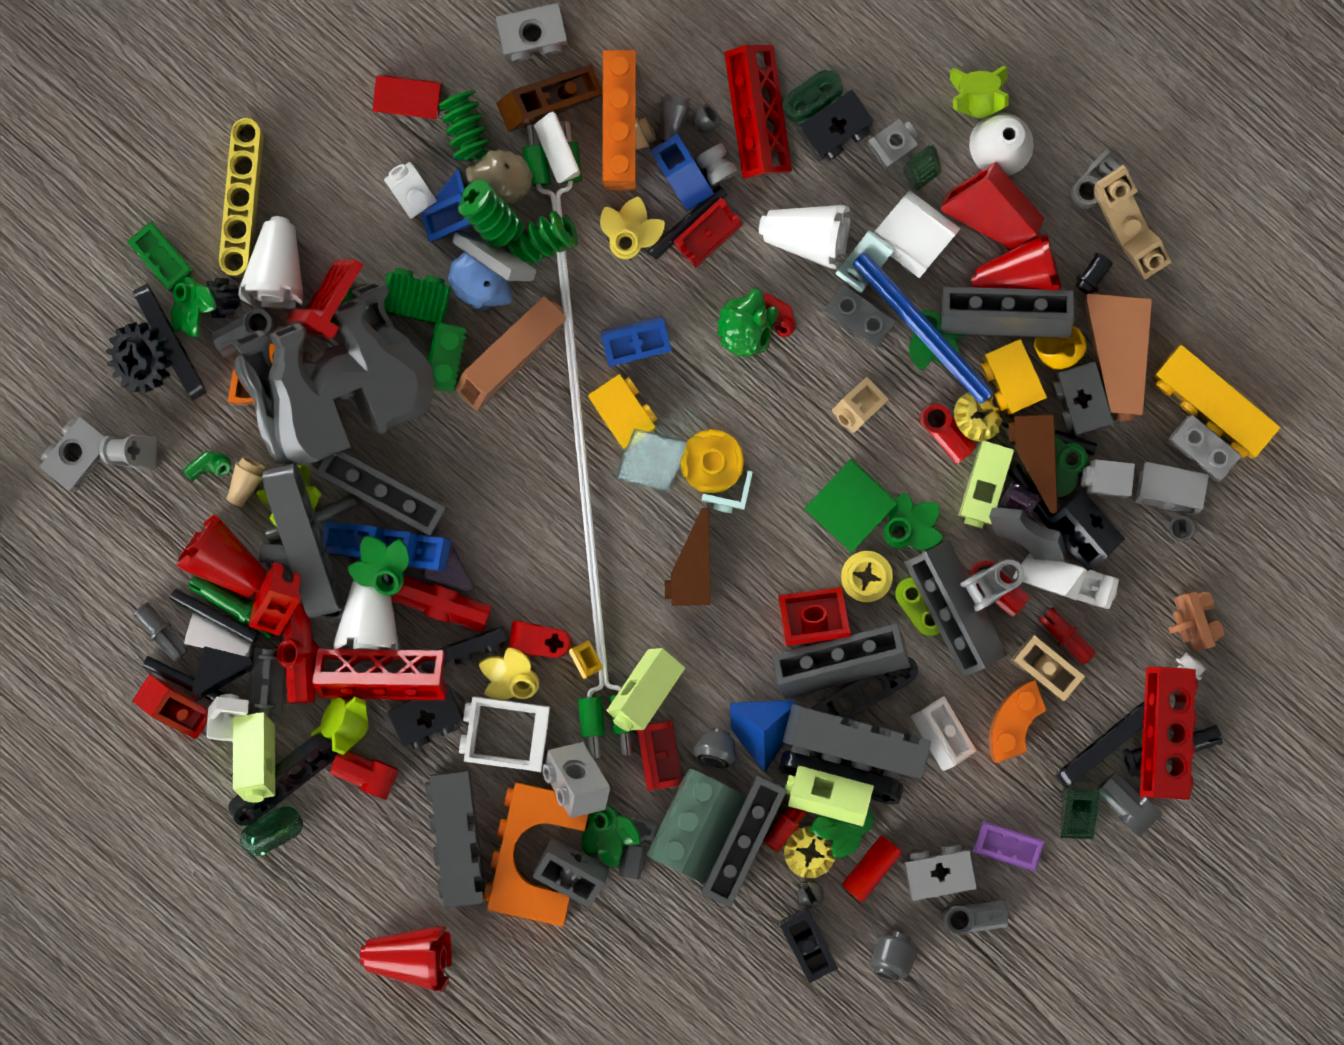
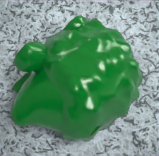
M753 288L744 297L730 299L720 310L721 316L717 322L719 326L717 334L721 338V345L735 356L748 358L754 354L765 352L770 344L772 325L779 316V309L777 307L771 306L766 310L762 292L757 288Z

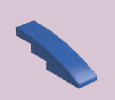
M325 521L322 538L327 554L361 559L360 545L364 536L376 537L385 542L387 546L393 541L401 539L409 553V564L407 567L446 571L451 544L449 539L387 530L374 526Z

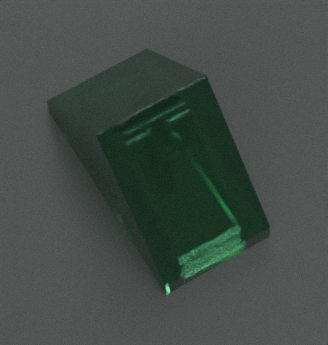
M1062 788L1061 838L1093 839L1100 800L1099 790L1094 788Z

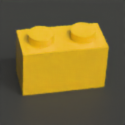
M1021 339L982 357L985 363L980 364L986 380L988 382L993 380L998 392L994 393V397L1001 411L1006 410L1011 415L1047 398Z
M618 374L587 396L623 450H626L656 429L653 422L657 420V417L647 403L643 406L640 405L635 397L640 392L630 377L623 380L621 375Z

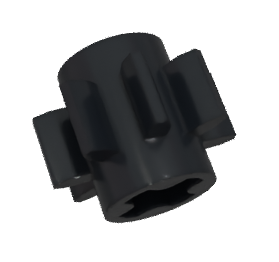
M215 278L214 281H207V287L210 289L217 307L216 310L211 312L212 318H225L226 315H234V310L238 308L241 300L238 295L239 290L237 286L229 285V278Z

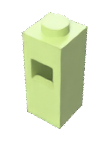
M987 441L980 442L958 516L965 518L964 524L983 529L984 524H992L989 515L992 508H997L1014 452L1013 449Z
M663 648L648 649L606 710L614 717L613 722L619 728L628 732L630 730H644L685 670V667Z
M264 712L233 717V790L247 802H261L266 797L275 796V724Z
M798 765L796 776L789 775L785 789H787L786 794L790 795L789 807L863 826L874 786Z

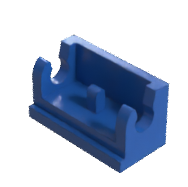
M663 316L600 331L609 367L672 351Z

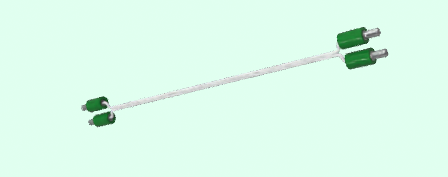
M562 121V122H560V125H561L562 130H563V132H564V134H565V131H564V122ZM565 121L567 142L580 170V176L559 183L568 185L565 188L559 189L555 196L551 190H545L541 187L550 185L548 159L542 145H540L534 127L535 124H533L535 145L533 144L532 125L530 124L527 126L529 146L523 147V158L533 172L532 187H537V190L542 194L550 195L552 212L556 211L562 218L561 194L568 192L572 187V183L582 181L579 143L572 142L570 122ZM566 251L557 252L562 309L564 310V316L567 318L564 322L596 652L603 666V669L598 671L599 685L588 691L587 698H578L581 737H588L589 752L593 759H595L594 736L597 759L601 757L599 736L605 735L602 696L592 697V694L601 690L604 683L607 688L617 690L618 692L621 690V687L611 685L608 679ZM610 695V704L617 695ZM612 716L613 734H620L622 755L627 756L625 733L627 736L628 755L633 754L631 733L637 732V730H630L628 732L619 728L613 722L614 717Z

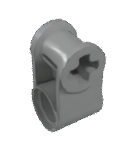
M1108 149L1087 168L1088 171L1071 188L1070 200L1077 208L1089 209L1097 203L1095 196L1092 200L1083 199L1079 194L1080 186H1089L1094 192L1096 182L1121 167L1110 156Z
M129 435L128 437L106 436L100 443L99 452L101 460L108 465L127 466V468L157 469L158 437Z
M1005 559L986 570L983 569L959 584L962 588L966 587L975 603L973 608L975 611H979L1000 599L1002 595L1018 587L1024 579V570L1018 562ZM1005 565H1013L1017 569V578L1012 583H1004L1000 578V571ZM977 583H978V585L980 586L981 590L983 591V593H984V595H985L984 597L981 595L980 591L978 590V588H977V586H976Z

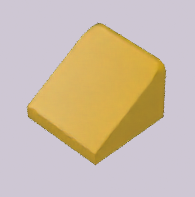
M589 640L568 650L583 679L603 669Z

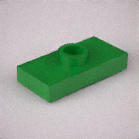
M152 221L127 241L169 292L184 277H188L194 271Z

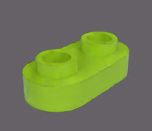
M906 578L900 581L895 588V599L918 632L926 636L939 634L940 631L936 623L933 626H928L924 621L925 616L930 614L913 578ZM910 587L917 590V597L914 600H909L906 597V590Z

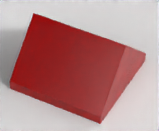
M842 587L778 596L785 646L851 637Z

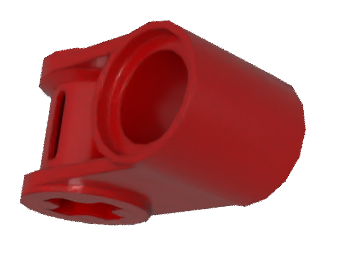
M512 621L508 648L517 649L527 656L536 657L537 655L560 658L566 656L569 653L568 650L572 647V639L564 630L543 627L540 624ZM556 634H558L559 640L564 641L563 648H557L555 653L553 652L554 647L549 645V639H555Z

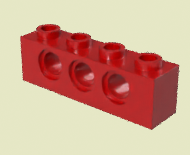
M1146 667L1140 797L1190 800V792L1194 784L1193 776L1191 775V764L1195 755L1193 727L1197 719L1196 711L1194 710L1195 694L1198 690L1196 669ZM1171 694H1173L1175 697V705L1173 708L1170 706L1169 698ZM1170 726L1173 728L1174 736L1172 740H1170L1168 737V729ZM1168 759H1170L1172 762V770L1170 773H1168L1166 769V763Z

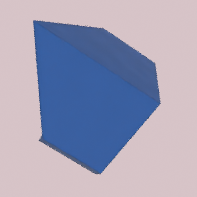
M459 168L456 169L436 195L435 199L437 202L420 213L429 242L453 236L455 232H466L474 229L473 225L458 210L462 200V193L465 190Z
M795 700L730 703L731 730L764 773L785 743L782 741L792 704L795 705Z

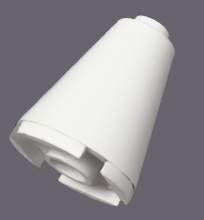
M1004 112L994 113L989 117L981 119L974 127L969 142L972 158L979 169L983 170L997 162L1008 176L1019 172L1027 165L1034 147L1033 136L1027 124L1019 117Z
M845 205L769 210L767 216L761 217L759 235H763L764 242L827 268L838 270L842 262H837L839 254H845L850 229V218H845L844 213L849 212L850 209Z
M274 216L270 218V221L263 223L239 287L238 295L244 302L252 304V299L262 301L261 307L269 309L296 308V302L300 305L303 304L304 295L296 229L293 224L289 223V219Z
M384 574L385 581L389 582L388 575ZM353 579L334 640V649L341 647V649L399 650L391 595L380 594L374 587L361 586Z

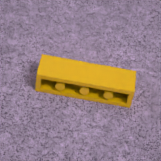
M1182 345L1177 346L1152 375L1157 380L1155 386L1162 393L1169 397L1172 394L1182 401L1180 407L1186 413L1194 417L1199 415L1207 422L1205 426L1219 438L1223 435L1232 443L1230 447L1240 454L1243 459L1246 456L1250 459L1257 457L1281 428Z

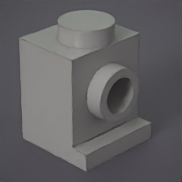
M898 119L876 136L869 139L867 146L884 170H887L917 148L918 144L915 140L919 138V135L909 121L903 124ZM895 135L899 136L902 140V144L897 147L890 143V138Z

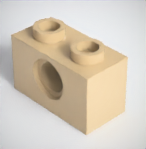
M1030 635L1010 659L1057 699L1064 702L1085 677L1035 635Z

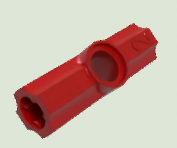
M404 576L403 587L391 599L399 604L420 610L424 615L446 623L454 622L480 632H484L492 609L490 605L461 596L460 592L437 584L432 586L408 576Z
M298 604L283 629L284 640L277 649L278 662L282 667L286 668L288 704L315 702V688L312 684L313 668L315 667L317 650L320 648L315 641L311 640L310 618L307 616L303 604Z

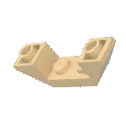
M1122 165L1096 182L1093 194L1116 241L1141 277L1146 280L1172 262L1161 239L1148 228L1133 196L1138 191L1127 168Z

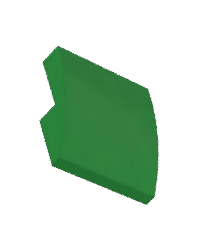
M851 458L804 509L852 553L896 506L898 501Z

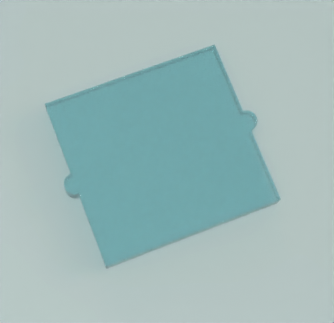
M634 428L627 449L622 451L623 459L616 477L617 479L669 491L676 471L681 468L679 463L687 443Z

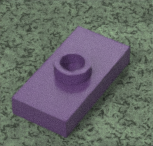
M982 821L973 852L1036 872L1045 841Z

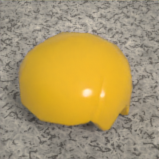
M1073 326L1070 338L1035 337L1033 346L1039 358L1046 366L1055 370H1064L1075 365L1084 356L1087 342L1081 330Z

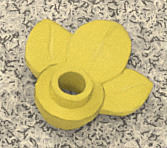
M635 197L626 202L620 212L610 207H604L601 214V229L610 238L609 245L612 253L620 259H631L639 253L641 248L655 245L664 231V220H647L646 207L640 197ZM621 239H630L632 242L629 249H622L619 245Z
M507 648L504 658L501 656H490L479 662L482 673L491 681L486 687L484 695L492 699L508 700L512 697L528 699L539 689V677L531 670L529 658L517 649Z

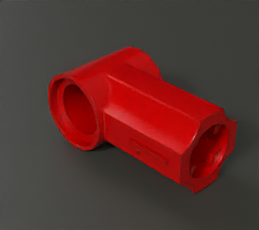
M929 404L923 408L919 416L921 426L929 432L955 465L977 448L975 443L959 430L955 419L944 405ZM934 409H938L943 414V423L937 428L930 426L927 420L929 412Z
M986 560L975 563L969 571V577L976 574L980 567H991L995 563ZM1000 571V578L1004 583L1013 582ZM1018 586L1002 595L994 603L1013 618L1027 603L1030 596Z
M348 750L343 755L337 753L329 774L360 786V789L368 794L387 800L399 769L376 759L371 761Z

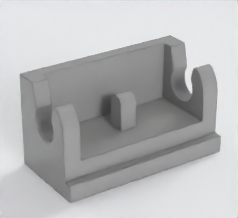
M1145 462L1143 471H1140L1134 503L1197 516L1204 507L1209 475Z

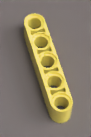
M242 118L236 121L231 130L219 253V265L222 271L236 279L243 278L254 249L264 143L262 129L255 121L249 118ZM246 127L255 129V137L250 142H242L240 140V133ZM243 159L251 160L253 165L251 171L243 175L238 174L237 164ZM247 191L249 193L248 203L241 207L235 206L234 196L236 193ZM244 223L246 225L245 235L239 239L232 238L231 228L233 225ZM233 255H241L243 257L242 267L237 271L229 270V258Z

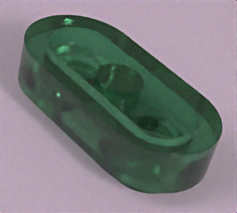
M823 70L790 91L783 101V108L787 117L793 122L803 123L840 98L843 94V84L839 75L831 70ZM832 88L828 93H823L825 89ZM806 106L805 109L797 111L799 107Z
M289 806L281 807L246 826L241 832L240 844L251 856L264 855L295 838L303 828V819L294 808Z

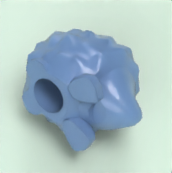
M466 252L451 262L448 282L451 288L454 289L455 296L461 299L463 303L471 305L473 309L480 308L481 311H489L493 306L508 305L512 302L513 297L508 281Z

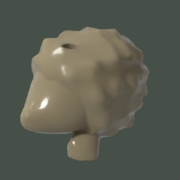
M490 150L487 154L483 155L479 163L476 165L471 164L466 168L469 183L479 179L485 180L506 204H515L516 200L520 201L524 195L529 193V189L532 187L533 172L522 156L515 155L511 151Z

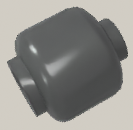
M893 931L892 936L882 935L878 938L870 958V963L875 968L874 973L877 976L892 982H898V979L909 976L917 956L916 948L910 944L911 938L897 931Z

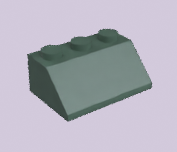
M688 768L646 856L704 884L746 796L705 774Z

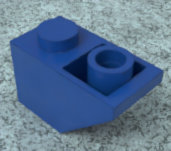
M678 134L650 150L687 211L715 195Z

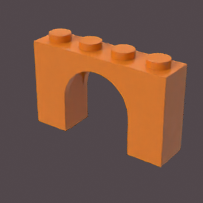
M603 50L604 190L636 191V50Z
M516 781L514 788L508 787L504 806H508L510 809L507 820L501 818L497 837L503 840L500 851L494 850L490 869L496 870L493 883L487 882L484 892L485 901L489 902L487 910L563 927L570 897L553 888L537 885L527 880L516 865L515 846L518 838L524 831L538 824H554L585 831L588 814L570 818L565 808L558 804L554 789Z

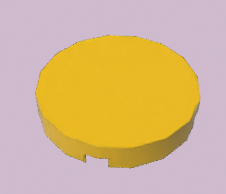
M710 429L698 432L687 441L682 449L680 465L683 476L692 487L700 492L715 494L726 491L736 484L743 472L744 456L742 448L732 436L724 431Z

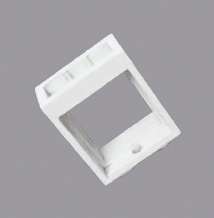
M477 696L472 697V703L466 702L463 721L469 722L467 735L461 734L459 754H465L464 762L541 772L551 706ZM481 706L536 713L529 760L475 753Z

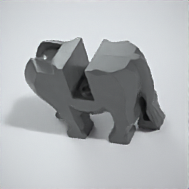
M378 280L352 291L354 299L339 305L332 316L337 321L338 330L342 334L345 343L327 348L311 361L304 360L301 354L307 332L305 327L299 323L269 334L275 346L273 363L269 357L270 342L268 336L261 330L232 341L236 350L241 354L236 357L235 361L236 375L255 402L260 435L269 454L277 462L283 465L292 463L304 465L320 461L335 452L351 447L333 401L335 398L337 400H344L354 396L363 422L380 434L387 432L399 423L418 418L428 411L434 390L432 366L409 342L404 334L395 330L392 321L386 314L384 300L389 293L387 284Z

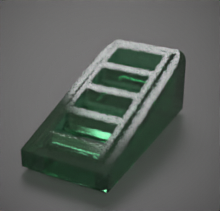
M933 144L927 146L911 158L903 168L902 173L916 190L923 188L941 173L937 149Z

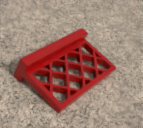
M356 259L334 260L306 308L291 309L286 320L292 324L299 323L303 325L306 332L312 336L333 339L339 327L331 323L330 320L364 264Z

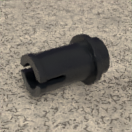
M1095 253L1094 258L1084 273L1076 277V288L1085 294L1098 292V285L1113 265L1112 261L1100 253Z

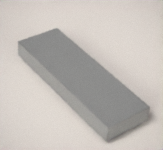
M455 232L453 238L454 245L507 281H534L536 269L503 247L492 248L487 243V240L481 237L480 232Z

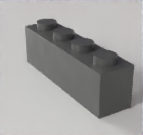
M943 287L941 334L1071 337L1074 321V291Z
M338 451L325 457L316 473L320 477L429 536H434L448 510L447 507L343 451Z
M949 540L904 562L963 678L990 666L1008 655L985 609L975 611L973 608L975 603L966 587L962 588L959 584L967 579L968 576Z
M898 623L854 634L851 637L835 639L772 655L777 683L785 699L910 667L904 637Z
M758 774L756 775L702 887L701 894L730 908L732 907L787 792L785 787Z

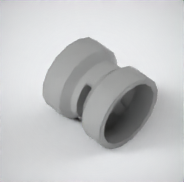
M722 143L715 145L695 158L699 168L707 169L706 180L710 187L724 182L738 172L735 164L725 159L727 151Z

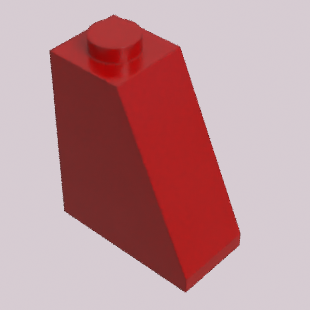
M994 162L950 190L940 207L945 214L1012 250L1023 243L1025 244L1040 235L1039 229L1044 221V217L997 162Z

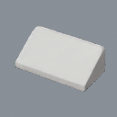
M548 113L534 127L556 181L563 183L580 176V170L556 113Z
M1031 553L1028 554L1021 564L1024 570L1022 583L1077 600L1087 572L1086 569L1062 561L1034 559ZM1016 570V572H1015V574H1014V576H1013V579H1015V580H1016L1017 574H1018L1017 570Z
M195 613L192 614L184 644L201 648L206 646L250 657L251 643ZM245 624V626H247L248 628H250V629H252V630H254V631L256 630V629H254V628H252V627H249L247 624Z
M945 696L911 715V719L921 736L932 741L930 751L943 771L956 766L977 752Z

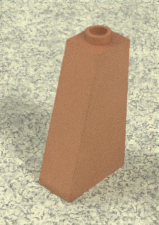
M1086 294L1083 297L1085 315L1095 362L1110 413L1115 415V421L1134 422V416L1139 417L1143 415L1152 299Z
M543 296L462 373L455 391L477 412L563 326L567 318L564 316L562 307L556 301H549Z

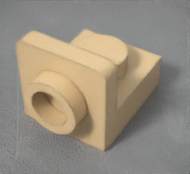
M866 377L832 409V412L836 415L837 420L842 426L855 433L889 399Z

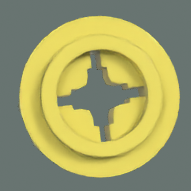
M968 392L956 402L954 419L959 430L967 438L978 442L988 441L1000 432L999 427L1003 419L999 415L1000 408L996 407L992 402L993 397H989L984 403H979ZM977 411L979 413H986L985 418L982 420L981 418L971 419L970 417Z
M861 551L853 554L847 559L841 570V582L845 591L850 597L860 602L879 600L889 591L893 580L892 569L888 561L882 555L873 551ZM868 563H871V574L881 579L880 581H869L865 591H863L862 579L853 575V572H864L866 567H868Z
M811 826L803 827L793 832L784 848L787 865L795 874L803 878H817L830 870L835 861L832 855L833 840L816 836L810 831ZM815 839V850L824 856L823 858L819 856L818 858L813 857L808 866H805V855L796 849L808 848L810 843L812 844V840Z

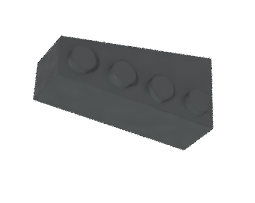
M792 704L782 742L792 745L791 751L810 756L812 750L822 753L821 759L840 764L841 758L852 761L851 766L858 769L870 771L871 766L881 768V774L900 779L901 774L922 779L932 741Z
M470 770L433 774L430 776V782L425 783L427 802L432 801L434 814L429 815L431 834H436L437 847H433L435 866L440 867L441 879H437L439 897L443 898L444 908L484 903L486 900L484 893L485 880Z

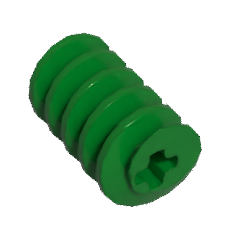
M475 90L452 95L438 105L439 111L448 112L442 117L443 123L452 124L446 129L447 136L455 137L450 141V147L459 149L453 155L456 161L469 162L479 160L490 151L483 148L491 142L490 138H480V134L486 131L487 127L476 125V122L483 118V114L472 112L473 109L480 105L479 101H469L468 99L476 93Z
M485 180L472 181L463 191L462 200L458 207L459 213L466 217V220L473 225L477 232H480L481 237L487 240V243L492 248H499L507 243H511L522 234L525 229L524 222Z
M553 211L550 214L551 222L545 216L539 218L540 227L534 221H529V232L525 228L515 241L507 243L506 246L510 253L528 265H532L534 261H542L545 256H554L556 251L564 252L568 247H576L578 235L570 217L564 215L561 218L556 211Z

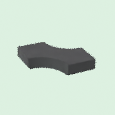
M992 508L989 518L996 537L1017 542L1025 547L1034 559L1065 562L1067 550L1060 531L1048 529L1035 523L1028 517L1025 510Z

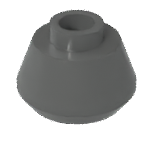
M713 728L711 732H705L694 746L693 752L696 759L708 766L728 768L736 762L735 741L730 737V733L723 729Z

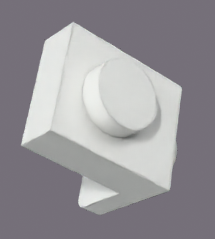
M411 162L396 166L389 172V176L384 179L410 219L437 202Z
M1089 570L1086 572L1077 600L1093 606L1110 609L1112 601L1117 594L1119 579Z
M223 694L220 697H216L208 707L207 738L233 742V717L247 715L249 700L239 699V696L234 694Z

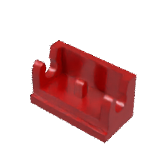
M379 74L376 76L372 111L437 119L440 112L438 105L441 103L443 82Z
M720 198L674 240V246L696 268L743 224L738 215L734 214L729 209L728 204Z
M274 562L253 599L249 627L280 636L301 600V595L298 594L301 582L298 572H295L292 582L288 583L282 578L284 573L283 565Z
M672 720L651 723L644 730H637L647 791L679 786L682 777Z

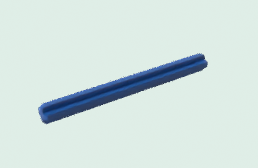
M861 253L854 260L853 266L979 403H984L992 396V389L867 253Z

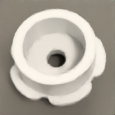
M1186 652L1181 659H1176L1179 664L1177 668L1196 669V678L1198 680L1202 679L1200 675L1206 668L1192 655Z

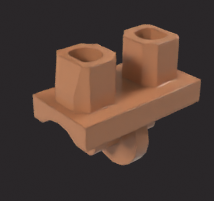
M1197 591L1173 597L1178 611L1172 612L1176 624L1168 627L1169 633L1179 632L1183 643L1189 641L1192 652L1216 646L1215 642L1224 637L1225 633L1222 624L1218 620L1210 623L1206 620L1204 611L1214 608L1211 593H1197Z

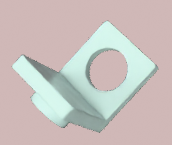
M869 230L835 274L861 293L869 282L853 266L854 260L861 253L865 252L881 268L894 251V248ZM847 272L856 276L859 281L854 280Z
M747 471L741 502L703 494L701 501L713 503V510L732 514L733 508L744 510L753 471Z

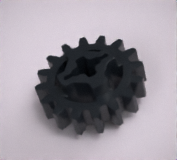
M134 322L115 330L117 336L110 337L109 339L113 348L106 350V353L111 355L113 360L109 361L107 365L115 367L116 371L112 375L113 378H122L120 386L122 388L130 386L133 393L138 391L146 393L164 385L162 380L170 377L166 368L173 366V362L167 359V355L172 353V349L164 348L163 344L167 341V338L157 337L159 329L157 327L149 329L146 322L141 324Z

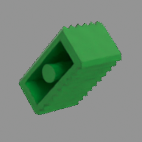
M396 267L394 273L387 272L385 274L383 283L387 284L389 290L384 300V310L386 313L431 324H436V322L443 323L451 286L444 285L445 279L426 275L425 280L413 278V271Z
M436 322L428 356V362L433 370L434 390L452 393L456 390L454 387L457 384L455 379L458 378L456 373L460 371L458 368L461 365L459 360L462 359L460 354L463 353L462 347L465 345L463 341L466 340L464 335L467 334L465 328Z

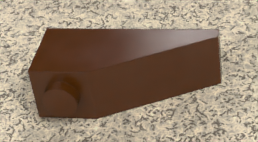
M590 64L511 90L496 104L508 132L537 123L548 113L554 112L559 114L603 95V90Z
M1054 414L1015 415V422L1009 423V442H1015L1016 451L1050 513H1057Z
M709 508L701 509L671 572V580H665V599H671L672 606L710 605Z

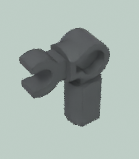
M633 817L631 820L639 831L641 843L637 845H624L619 876L640 879L646 847H643L642 844L643 842L652 843L660 826H656V821Z

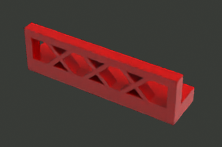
M743 45L725 51L724 56L742 177L754 178L765 174L792 172L774 45ZM756 53H763L764 70L758 66ZM763 85L769 90L770 99L768 102L762 97L761 88ZM768 116L774 122L775 130L773 134L767 129L766 119ZM773 148L779 156L780 165L777 166L772 164L771 151Z
M318 649L312 684L319 698L335 699L338 697L353 699L357 697L359 699L446 700L447 687L443 681L446 654L444 650ZM325 659H339L343 664L334 672H323ZM361 660H371L374 664L365 673H358L353 668ZM393 660H402L406 665L397 673H388L384 668ZM424 661H436L434 674L420 673L416 667Z

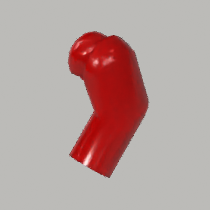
M766 292L763 296L766 310L771 306L779 309V316L774 323L776 333L780 337L790 336L795 330L792 307Z

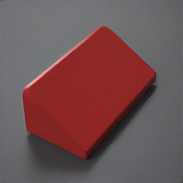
M880 836L843 881V887L860 902H864L902 854V851L884 836Z

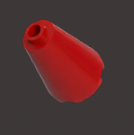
M1048 234L1041 235L975 268L976 275L971 276L973 288L1062 290L1055 258L1050 251L1052 246Z
M213 513L202 524L206 527L205 530L201 529L199 533L196 532L179 556V562L176 566L183 571L247 598L252 594L256 595L265 580L267 571L222 519Z
M435 926L368 939L366 945H362L360 949V964L365 966L367 972L442 992L445 990L450 977L444 976L445 968L452 965L450 932H444L447 929L446 926Z

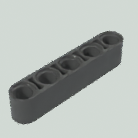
M292 463L264 470L262 473L263 485L293 576L295 572H298L300 575L299 594L301 595L307 616L314 618L341 611L343 606L340 590L298 465Z

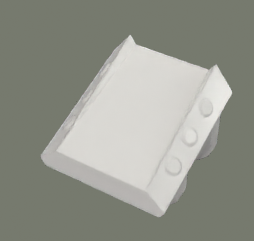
M909 190L875 230L874 234L894 248L890 256L899 262L905 271L920 278L958 233L960 228Z

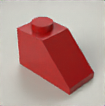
M151 674L148 675L132 700L152 718L194 739L198 738L207 724L208 708L199 702H195L194 699Z

